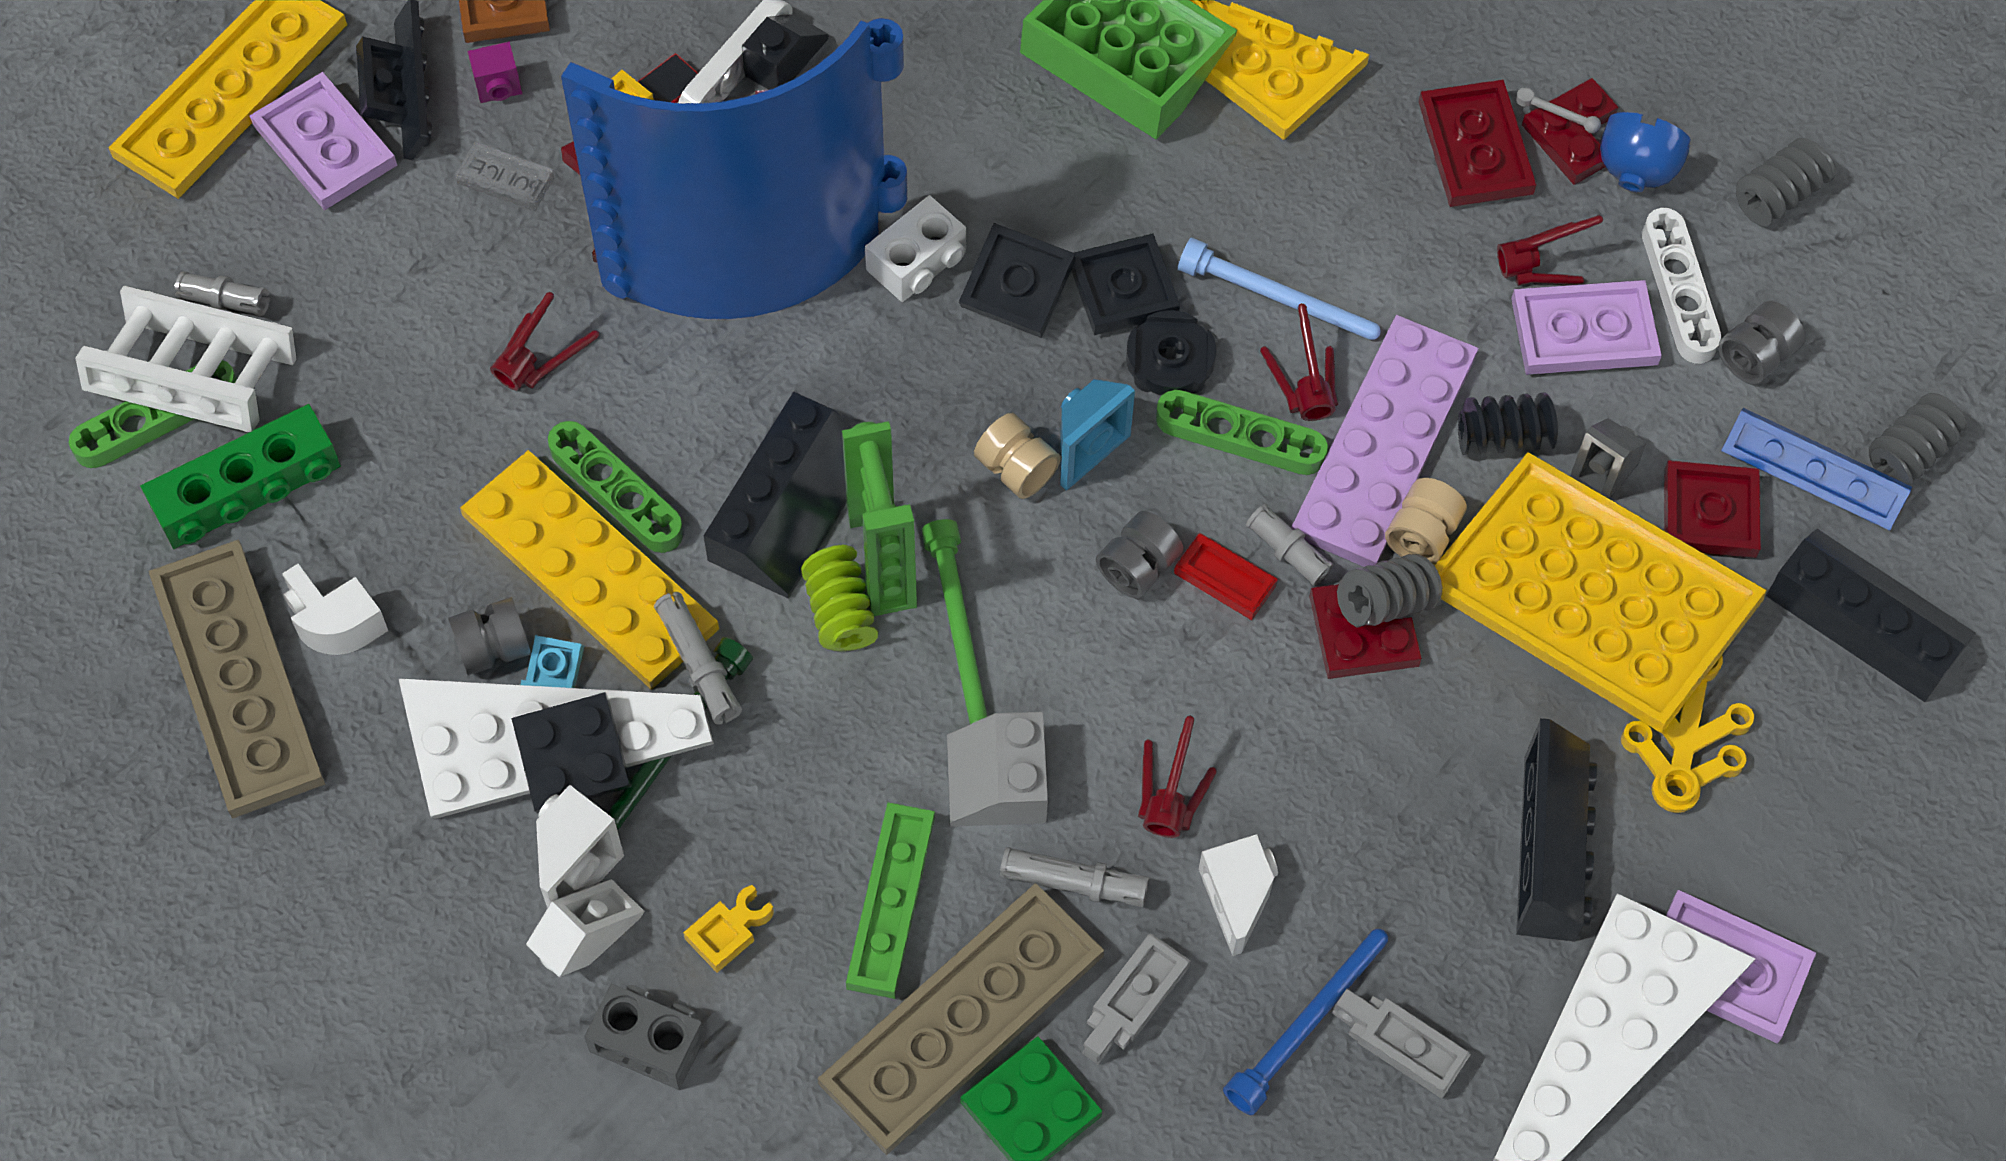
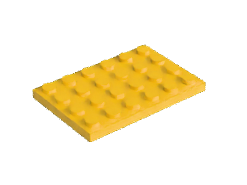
M1527 452L1435 565L1441 577V600L1660 733L1664 732L1762 603L1766 594L1764 588Z

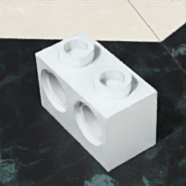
M929 195L865 246L866 270L895 297L904 302L912 294L923 292L931 284L933 278L943 269L954 267L960 262L966 252V227ZM938 237V238H941V239H939V240H931V239H929V238ZM898 263H908L909 265L899 266V265H896V264H898Z

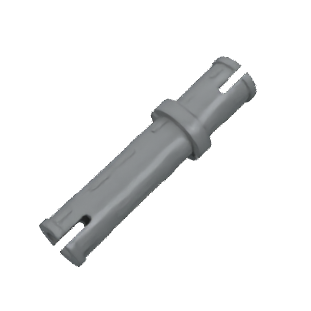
M674 592L672 596L675 601L673 602L670 593L656 601L654 609L659 614L689 671L691 678L688 681L692 689L699 692L714 723L718 725L723 723L721 715H723L725 722L728 723L740 715L742 708L725 679L727 672L721 662H716L709 650L704 637L684 602L682 594Z
M1010 847L1005 848L1000 869V878L1019 880L1031 884L1036 883L1044 887L1076 892L1090 896L1089 900L1094 902L1106 899L1141 908L1144 907L1149 882L1148 876L1107 869V864L1097 862L1096 866L1080 864L1060 858L1023 852L1022 850Z

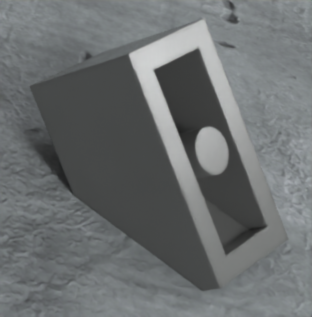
M1607 418L1592 425L1587 430L1570 477L1610 499L1638 466L1647 443L1639 439L1632 429L1620 426Z

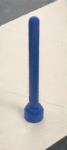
M1374 929L1258 1064L1253 1069H1246L1243 1073L1237 1072L1223 1087L1225 1096L1235 1107L1248 1115H1254L1267 1100L1266 1092L1269 1090L1268 1082L1338 1002L1345 990L1350 988L1386 946L1388 935L1384 930Z

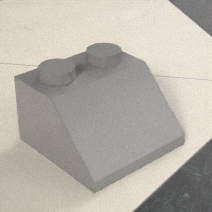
M1043 712L995 713L947 734L950 827L1046 823L1048 795Z

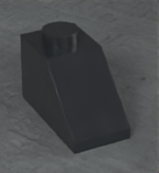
M794 14L766 17L742 44L745 77L768 90L794 80L829 39L828 33Z

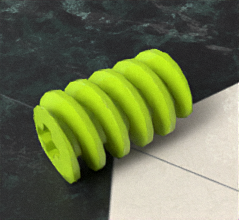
M844 544L824 548L812 554L801 567L803 579L806 581V592L810 597V608L815 614V627L819 630V643L824 648L832 651L861 649L874 643L878 638V630L874 627H869L874 622V614L866 610L870 606V599L867 595L861 594L866 589V584L863 579L858 578L861 574V565L854 561L857 557V550L852 546Z

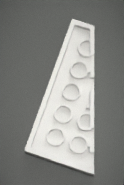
M399 679L430 817L433 819L530 794L511 718L606 692L608 694L626 767L714 744L703 699L700 695Z
M1617 894L1493 1161H1562L1706 1010L1718 1000L1732 983L1743 974L1755 961V958Z

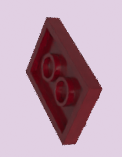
M1504 79L1420 92L1419 106L1449 207L1534 195L1536 188L1535 178Z

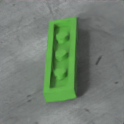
M887 802L846 979V990L895 999L935 821V811Z

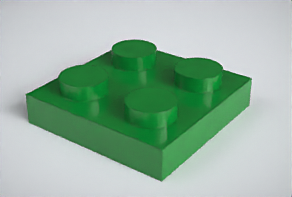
M1039 1036L960 1097L962 1106L1009 1161H1048L1102 1117L1100 1107Z

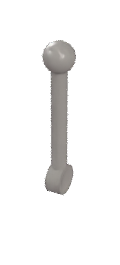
M1521 88L1517 92L1516 101L1521 106L1525 107L1532 104L1583 125L1589 133H1596L1601 127V122L1597 117L1591 116L1586 118L1535 97L1534 92L1530 88Z

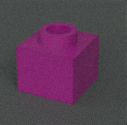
M510 41L467 51L480 103L502 101L511 96L522 94Z

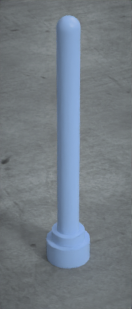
M1191 237L1181 255L1178 270L1191 276H1195L1197 273L1204 276L1207 272L1297 310L1298 305L1304 303L1307 306L1309 315L1366 339L1374 340L1380 336L1381 329L1377 323L1214 256V251L1207 249L1208 244Z

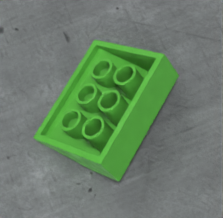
M1043 0L1023 19L1020 53L1157 140L1185 110L1236 37L1237 30L1190 0Z

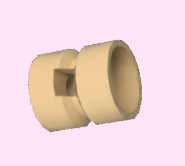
M1008 413L997 419L982 434L976 444L974 456L994 474L1001 473V481L1019 498L1025 499L1038 492L1051 479L1060 464L1061 455L1042 438L1033 439L1034 435L1031 433L1030 427L1016 414Z
M1432 478L1417 479L1404 498L1402 509L1395 514L1387 528L1385 540L1389 547L1399 556L1419 554L1429 559L1434 565L1439 561L1450 541L1447 535H1451L1457 529L1466 513L1467 504L1463 496L1448 484Z

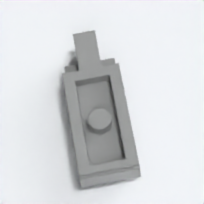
M1150 933L1093 1006L1092 1015L1088 1019L1087 1024L1094 1028V1031L1084 1042L1083 1046L1085 1049L1082 1054L1099 1065L1114 1043L1124 1050L1130 1041H1134L1189 968L1191 961Z
M1346 989L1332 1011V1014L1351 1027L1348 1034L1357 1040L1359 1045L1441 1099L1471 1055L1468 1051L1387 998L1382 1001L1373 996L1368 1003Z

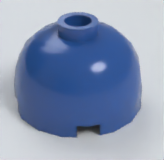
M1619 112L1610 115L1600 145L1602 161L1609 173L1619 179V186L1632 192H1643L1644 188H1655L1669 183L1677 176L1687 159L1691 141L1689 135L1675 125L1658 118L1655 126L1641 123L1643 114Z

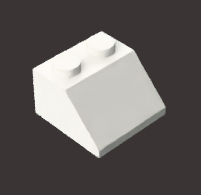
M571 785L560 796L556 794L550 797L542 806L539 818L536 820L539 882L548 909L551 902L599 884L624 857L615 820Z

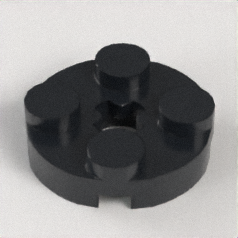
M1174 310L1155 312L1149 315L1147 321L1137 329L1135 326L1130 332L1127 341L1126 363L1129 372L1134 377L1136 387L1141 391L1152 392L1158 395H1163L1172 390H1182L1193 394L1200 392L1204 388L1206 380L1213 372L1216 359V343L1209 329L1206 332L1203 327L1197 324L1198 319L1192 315ZM1171 346L1175 347L1177 354L1183 356L1176 358V360H1167L1160 354L1165 353L1166 347Z

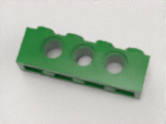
M307 404L140 485L172 548L175 549L184 544H192L199 541L206 533L226 523L238 522L249 512L267 503L278 502L288 496L291 491L307 483L325 479L332 471L340 468L341 465L333 444L310 404ZM286 456H293L288 461L278 462L280 459ZM250 476L247 481L236 483L239 479ZM202 497H208V499L204 502L194 504L196 500Z

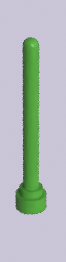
M941 519L926 524L921 529L925 549L931 553L933 558L937 559L969 723L972 724L988 716L955 560V554L958 552L957 546L961 543L958 524L951 519Z

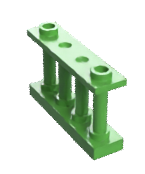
M889 421L877 424L874 422H863L855 425L852 429L842 430L847 509L850 529L863 526L867 596L870 599L869 609L874 616L917 608L915 530L910 504L898 507L894 505Z

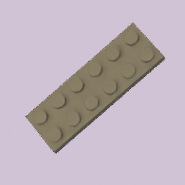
M239 539L148 571L228 812L232 819L325 785Z
M1035 883L819 1076L818 1085L887 1156L1104 957V949Z

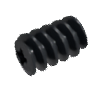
M1546 392L1537 394L1534 401L1529 394L1519 395L1516 402L1511 395H1504L1499 403H1497L1494 397L1487 396L1483 398L1481 405H1479L1477 399L1469 397L1465 400L1462 410L1458 415V438L1462 455H1468L1471 442H1476L1480 454H1486L1489 441H1494L1498 453L1504 452L1506 441L1509 439L1512 440L1516 452L1522 451L1525 438L1530 439L1534 451L1540 450L1543 437L1548 438L1552 449L1555 448L1557 443V414L1553 401Z

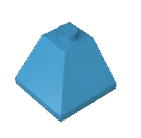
M1094 379L1082 390L1080 388L1074 389L1064 399L1061 405L1060 485L1066 491L1131 436L1135 390L1130 385Z

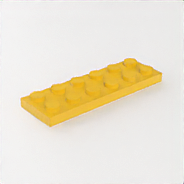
M254 0L108 147L112 158L179 199L252 124L250 115L273 102L347 26L345 15L321 0Z
M529 450L460 507L462 516L651 690L683 662L664 623L654 609V604L659 598L670 593L674 602L673 593L680 592L705 641L719 630L718 621Z

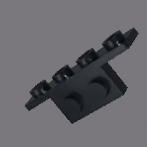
M408 0L394 21L395 44L362 36L356 45L360 116L401 125L403 158L414 160L421 148L429 144L432 124L430 121H427L426 111L429 101V88L424 84L427 55L422 51L421 44L424 19L419 17L418 0Z

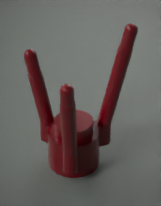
M1597 215L1576 223L1570 222L1525 239L1498 244L1497 258L1503 277L1510 278L1515 276L1518 286L1529 283L1583 284L1585 280L1582 276L1532 273L1533 268L1540 266V254L1537 246L1601 224L1603 217Z
M552 292L545 294L532 314L527 313L505 350L490 367L491 373L502 384L512 390L518 391L523 384L533 389L542 377L599 337V332L593 330L535 369L534 364L537 358L524 345L554 299Z
M1301 303L1298 305V312L1309 375L1297 382L1298 388L1295 392L1268 347L1263 346L1260 352L1287 399L1290 413L1300 412L1301 419L1317 421L1332 415L1336 410L1335 407L1338 405L1335 392L1334 348L1327 346L1325 349L1324 381L1323 376L1319 374L1307 306Z
M1191 715L1185 718L1166 789H1158L1156 796H1153V742L1150 739L1144 742L1142 802L1138 817L1144 819V829L1158 836L1176 838L1180 836L1181 829L1185 831L1190 830L1193 815L1217 773L1215 767H1210L1197 786L1187 806L1183 804L1185 797L1177 792L1195 720Z

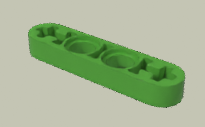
M224 360L221 361L211 377L217 376L219 380L235 383L237 380L232 366ZM196 366L186 370V372H193ZM125 401L77 426L70 434L68 443L75 459L80 465L87 468H98L194 420V418ZM137 415L146 418L145 424L138 431L126 432L122 430V424L129 417ZM113 428L118 438L114 441L107 431ZM94 439L99 447L90 451L86 442Z
M1182 390L1168 391L1158 400L1156 422L1158 427L1168 435L1302 475L1318 472L1326 458L1328 449L1326 439L1321 433L1313 429ZM1175 407L1183 409V414H1180L1178 419L1170 417V412H1173ZM1197 412L1202 413L1199 427L1193 425ZM1213 418H1224L1230 422L1232 429L1225 434H1216L1208 428L1207 423ZM1256 431H1267L1274 436L1275 443L1269 447H1259L1251 441L1250 436ZM1284 438L1289 439L1286 453L1281 452ZM1304 446L1313 448L1308 458L1300 456Z
M574 421L560 422L551 429L548 435V445L553 460L647 548L654 552L665 553L679 546L684 534L681 518L677 511L583 425ZM566 439L572 443L577 440L578 449L583 455L580 461L578 453L570 446L562 448L561 441ZM596 464H607L613 469L612 474L602 481L592 480L587 475L589 469ZM628 492H636L644 498L639 507L630 510L619 506L618 501L622 495ZM651 512L653 520L659 526L666 527L669 524V534L666 535L661 531L654 534L653 524L647 518Z

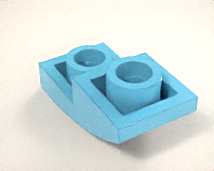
M535 635L526 680H521L520 685L575 688L585 646L579 643Z

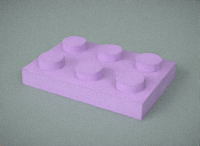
M323 72L250 115L255 129L324 211L397 166L394 154Z
M1645 280L1514 289L1511 300L1526 375L1654 366L1659 364L1662 355Z
M1677 890L1666 917L1755 958V961L1706 1011L1778 1043L1784 1034L1816 952Z

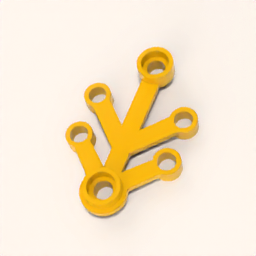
M1722 655L1683 705L1680 720L1678 721L1674 717L1662 733L1674 749L1671 764L1651 740L1653 736L1652 730L1644 722L1632 721L1628 723L1621 735L1623 747L1631 753H1638L1655 778L1651 787L1653 798L1660 807L1667 811L1682 813L1692 809L1699 800L1701 787L1721 776L1736 777L1741 773L1746 764V754L1740 747L1726 745L1720 749L1716 758L1691 769L1694 753L1729 734L1735 736L1746 734L1754 722L1752 709L1745 704L1735 703L1728 707L1724 715L1699 727L1707 682L1717 676L1723 663ZM1738 714L1742 716L1746 724H1736L1731 719V715ZM1629 733H1640L1644 737V741H1633ZM1731 756L1735 758L1738 766L1727 765L1723 757ZM1677 786L1681 789L1683 796L1671 794L1667 787Z

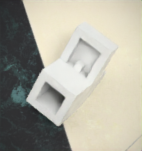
M299 564L282 573L289 588V591L284 593L283 596L295 613L291 620L300 639L311 649L330 655L347 654L361 649L388 632L381 610L356 577L323 597Z

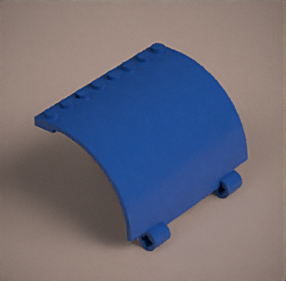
M884 18L874 19L868 23L860 21L849 37L831 55L796 79L759 94L722 102L672 103L629 95L615 90L612 79L570 62L561 75L602 286L610 294L618 298L628 297L641 304L676 315L703 319H736L772 313L797 305L818 295L849 273L865 257V246L879 235L878 212L893 213L899 211L905 206L908 199L907 168L905 163L896 156L884 155L881 82L897 78L904 68L903 32L901 27L896 22Z

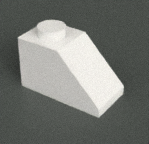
M1257 834L1202 851L1199 872L1232 956L1242 954L1270 896L1274 877L1278 876L1273 853L1269 848H1262Z
M611 879L552 901L526 945L540 958L546 968L553 971L558 977H562L589 966L633 926L645 911Z

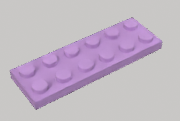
M1396 315L1291 528L1293 530L1299 528L1306 534L1304 540L1309 544L1365 567L1377 564L1387 546L1385 532L1395 514L1402 509V502L1412 484L1419 478L1476 359L1479 348Z

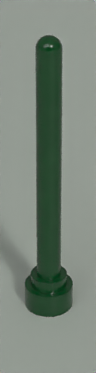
M723 637L712 651L716 662H721L727 672V675H725L726 680H733L736 675H742L753 660V656L746 648L727 637ZM695 691L693 695H700V693ZM703 700L704 707H705V710H706L707 705H706L705 701ZM672 755L645 762L630 781L632 787L624 789L607 813L615 820L617 830L624 824Z

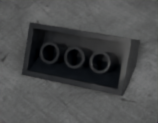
M793 391L703 535L707 561L789 599L802 577L801 567L803 563L818 551L847 503L842 430L852 429V427L834 409Z
M1816 529L1801 542L1778 572L1766 597L1923 702H1926L1976 634L1819 529Z
M1540 718L1524 757L1516 935L1575 942L1582 927L1590 925L1592 916V897L1585 896V880L1590 881L1592 878L1594 852L1586 851L1587 835L1592 836L1595 827L1596 809L1593 806H1588V791H1594L1597 763L1590 762L1589 743L1551 719Z

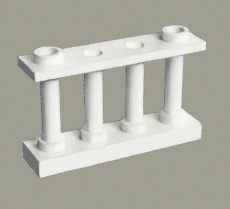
M123 286L120 290L126 324L108 351L83 346L75 357L82 390L245 432L253 431L260 421L254 387L271 360L293 365L296 361L292 327L150 291ZM145 328L167 334L150 362L127 357ZM186 339L209 344L193 372L169 367ZM228 350L252 355L235 383L211 378Z

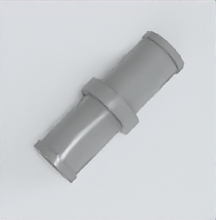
M182 271L175 282V290L183 291L175 293L176 298L180 300L186 299L210 304L212 308L224 311L228 309L253 313L257 316H263L269 307L270 298L261 297L262 295H269L267 288L234 283L230 277L220 275L214 279Z
M1263 504L1262 507L1260 506L1248 519L1246 527L1253 530L1275 550L1274 556L1280 562L1286 560L1309 580L1312 586L1320 583L1332 570L1334 564L1304 540L1306 534L1299 528L1293 530L1269 509L1267 504Z

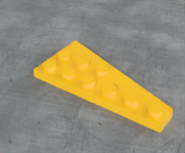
M1190 0L1237 30L1236 37L1205 80L1282 140H1285L1368 64L1369 54L1355 49L1352 54L1334 47L1333 40L1320 35L1317 40L1295 32L1291 24L1232 2L1230 6L1214 0Z

